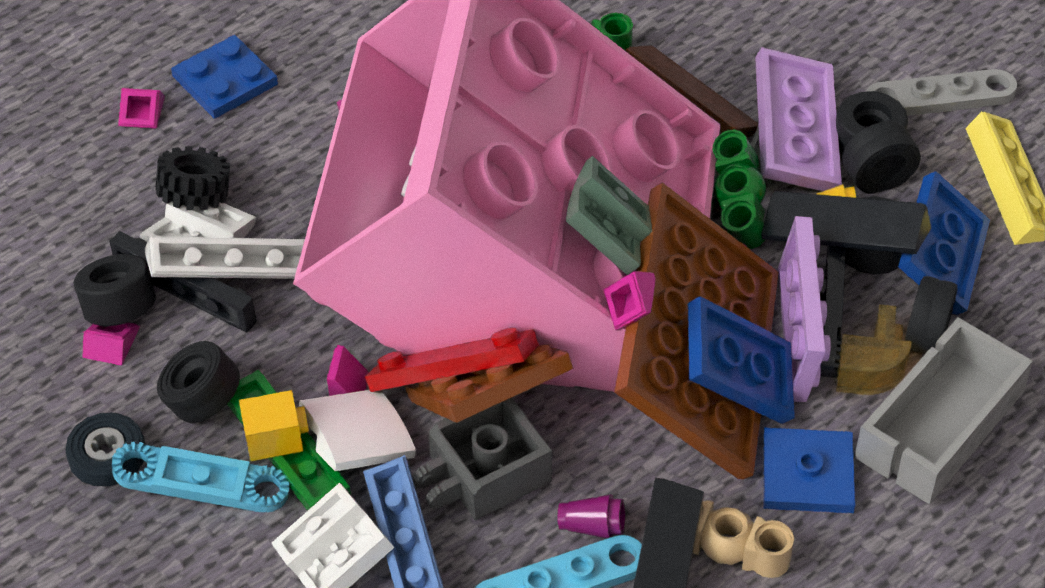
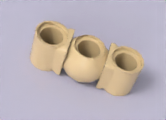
M703 501L694 554L699 555L702 548L707 557L720 564L733 565L743 561L742 570H754L763 577L775 578L786 573L790 567L794 543L792 530L786 524L774 520L765 521L759 516L756 517L753 523L748 514L737 508L722 507L713 510V501ZM723 534H729V535H732V536H734V537H724V536H722V535H723ZM765 549H775L777 552H770Z

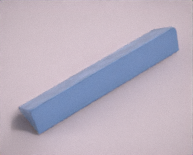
M401 456L363 471L378 528L394 546L386 554L394 588H444L406 456Z

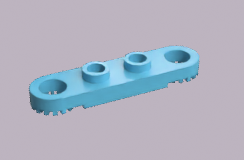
M131 442L128 445L125 443L123 447L116 449V453L112 456L113 477L118 484L128 489L256 512L275 511L281 508L289 497V481L286 480L280 469L277 470L274 466L271 468L250 464L249 461L166 446L161 448L144 445L142 442H139V444ZM140 458L147 463V468L145 467L143 472L139 471V474L134 472V475H131V472L126 473V470H123L122 465L128 459ZM262 482H272L278 486L279 492H277L276 496L273 495L272 498L267 497V499H264L265 496L260 497L258 493L256 494L255 487Z
M614 536L485 580L475 588H610L635 579L642 544L631 536ZM624 550L632 553L635 561L628 566H618L610 560V556L614 552Z

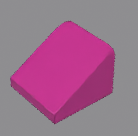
M122 88L118 126L157 128L165 95L160 90Z
M633 271L603 289L615 330L620 331L651 313L656 281L654 273Z
M129 322L107 327L91 325L83 334L82 357L122 366L140 326Z
M337 345L333 353L327 376L329 396L365 391L367 381L365 376L369 372L344 346Z

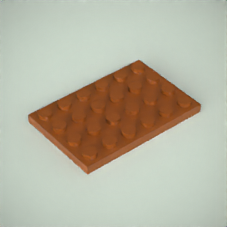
M662 182L650 190L648 206L653 232L641 241V265L636 269L639 272L655 274L656 281L652 309L650 314L630 324L625 329L614 393L737 479L744 480L754 475L761 414L689 380L688 303L701 296L771 332L779 272Z

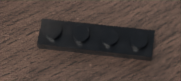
M119 231L109 241L112 254H129L145 260L150 274L145 255L147 242L141 238H133ZM151 277L154 286L246 333L257 322L253 298L241 288H232L216 278Z

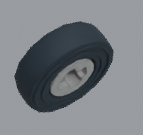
M99 413L85 418L73 428L67 438L65 454L71 472L82 482L93 486H113L118 484L112 473V456L116 453V449L123 447L125 443L128 445L131 442H135V444L142 442L146 445L141 428L130 417L119 413ZM106 444L107 447L113 448V451L106 454L103 450H99V447ZM140 458L128 459L122 465L123 470L125 469L126 473L131 472V475H134V472H138L144 460Z

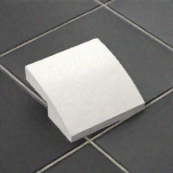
M172 201L166 204L165 218L143 231L140 238L148 242L149 236L244 238L255 225L256 217L220 202L219 206L215 208L208 205L207 210H200L199 206H194V211L186 210L187 206L182 205L180 208L173 207Z
M365 390L299 401V407L304 406L308 427L317 435L316 452L334 471L386 463L404 455L407 459L415 458L416 449L406 426L391 402L380 390L374 392Z
M341 483L337 484L272 542V545L286 565L299 577L306 588H349L394 548L387 537Z

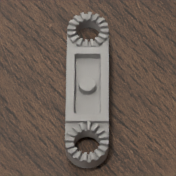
M991 69L877 82L869 86L866 91L888 94L898 100L906 110L907 116L1003 105L1009 103L1015 97L1017 81L1013 75L1004 70ZM992 83H999L1006 88V90L995 91L990 89L987 85Z

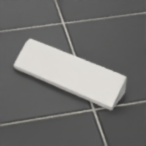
M149 236L145 247V255L151 277L294 279L305 239Z

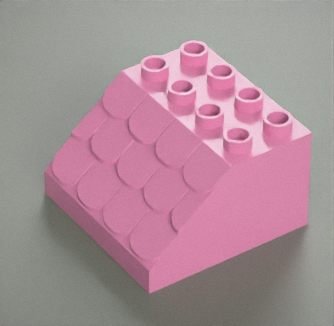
M408 0L358 39L293 284L305 291L317 303L335 310L372 334L384 346L401 351L403 355L491 338L494 333L506 328H516L517 332L534 329L539 346L550 345V347L568 352L574 368L542 384L564 387L578 386L614 392L626 327L620 331L615 330L603 289L627 276V274L566 222L568 204L574 185L585 162L593 156L647 205L650 190L663 182L710 218L716 168L713 143L719 136L720 124L560 0ZM414 149H415L412 166H410V165H409V162H410L412 153H413V151H414ZM409 175L405 196L403 197L401 192Z

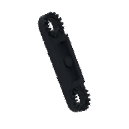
M827 246L826 270L820 293V301H826L827 318L823 331L824 335L830 336L831 349L828 361H822L820 365V377H838V360H840V355L836 353L840 354L845 276V257L843 256L846 253V247Z

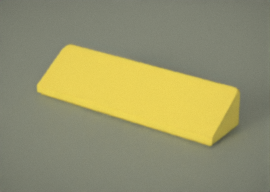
M981 111L966 127V131L1014 245L1045 241V197L1011 120Z

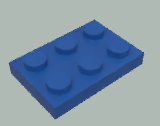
M934 171L923 177L916 202L927 206L931 230L917 254L902 253L898 267L918 285H920L924 276L957 284L958 291L952 314L959 315L968 310L990 219L938 172Z
M701 296L688 303L689 380L780 424L794 419L791 342Z

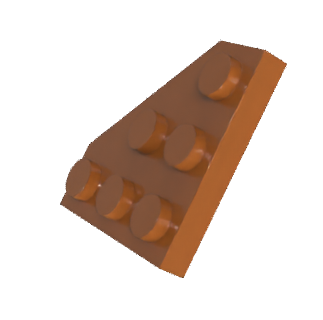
M540 345L524 362L405 385V389L412 403L457 423L574 368L568 352L550 347V345Z

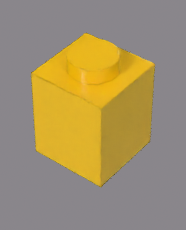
M292 390L239 400L250 461L303 451L301 433L309 432L304 406L295 407Z

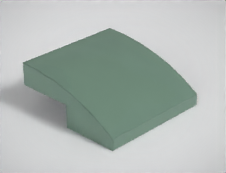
M591 156L585 162L574 185L568 204L566 222L628 275L641 265L640 242L653 232L649 206L596 158Z

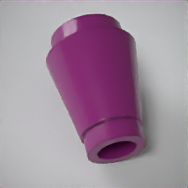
M609 494L570 501L568 503H559L557 513L559 530H568L605 539L611 538L613 535H623L626 520L624 500L614 499L613 495Z

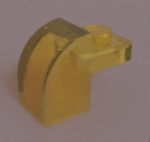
M879 304L874 337L842 334L836 392L875 395L889 391L903 379L907 369L912 341L902 340L903 324L895 323L896 306Z

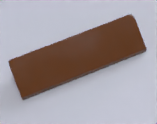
M654 46L628 47L625 50L720 124L719 135L727 130H738L749 138L756 132L759 125L756 121Z

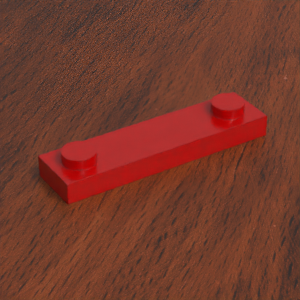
M506 328L494 333L491 338L405 356L402 355L401 351L388 353L377 360L378 365L365 378L370 392L520 363L529 357L539 346L534 329L517 332L516 328Z

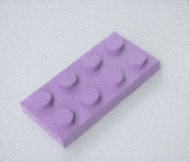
M761 47L755 59L760 165L763 178L819 191H825L842 185L839 140L836 128L837 114L833 65Z
M795 216L778 266L783 337L791 342L794 402H807L812 387H818L820 365L822 361L827 362L829 359L831 340L830 336L824 335L823 331L827 318L826 301H820L824 279L823 269L818 268L816 262L820 252V237L813 233L812 217Z

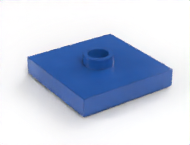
M764 428L763 509L854 513L853 432Z

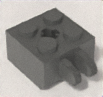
M511 397L456 423L445 418L435 423L429 431L430 458L432 460L419 467L412 475L414 484L419 489H424L446 479L428 491L425 498L426 502L431 508L438 509L445 504L448 505L460 499L476 521L552 482V450Z

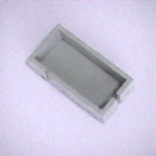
M958 317L937 340L935 348L931 347L860 427L855 458L886 478H889L894 473L897 475V485L930 505L1024 393L1033 360Z

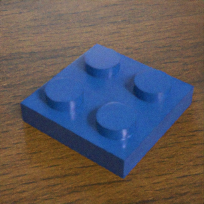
M235 34L171 68L173 77L214 119L278 85L277 75Z

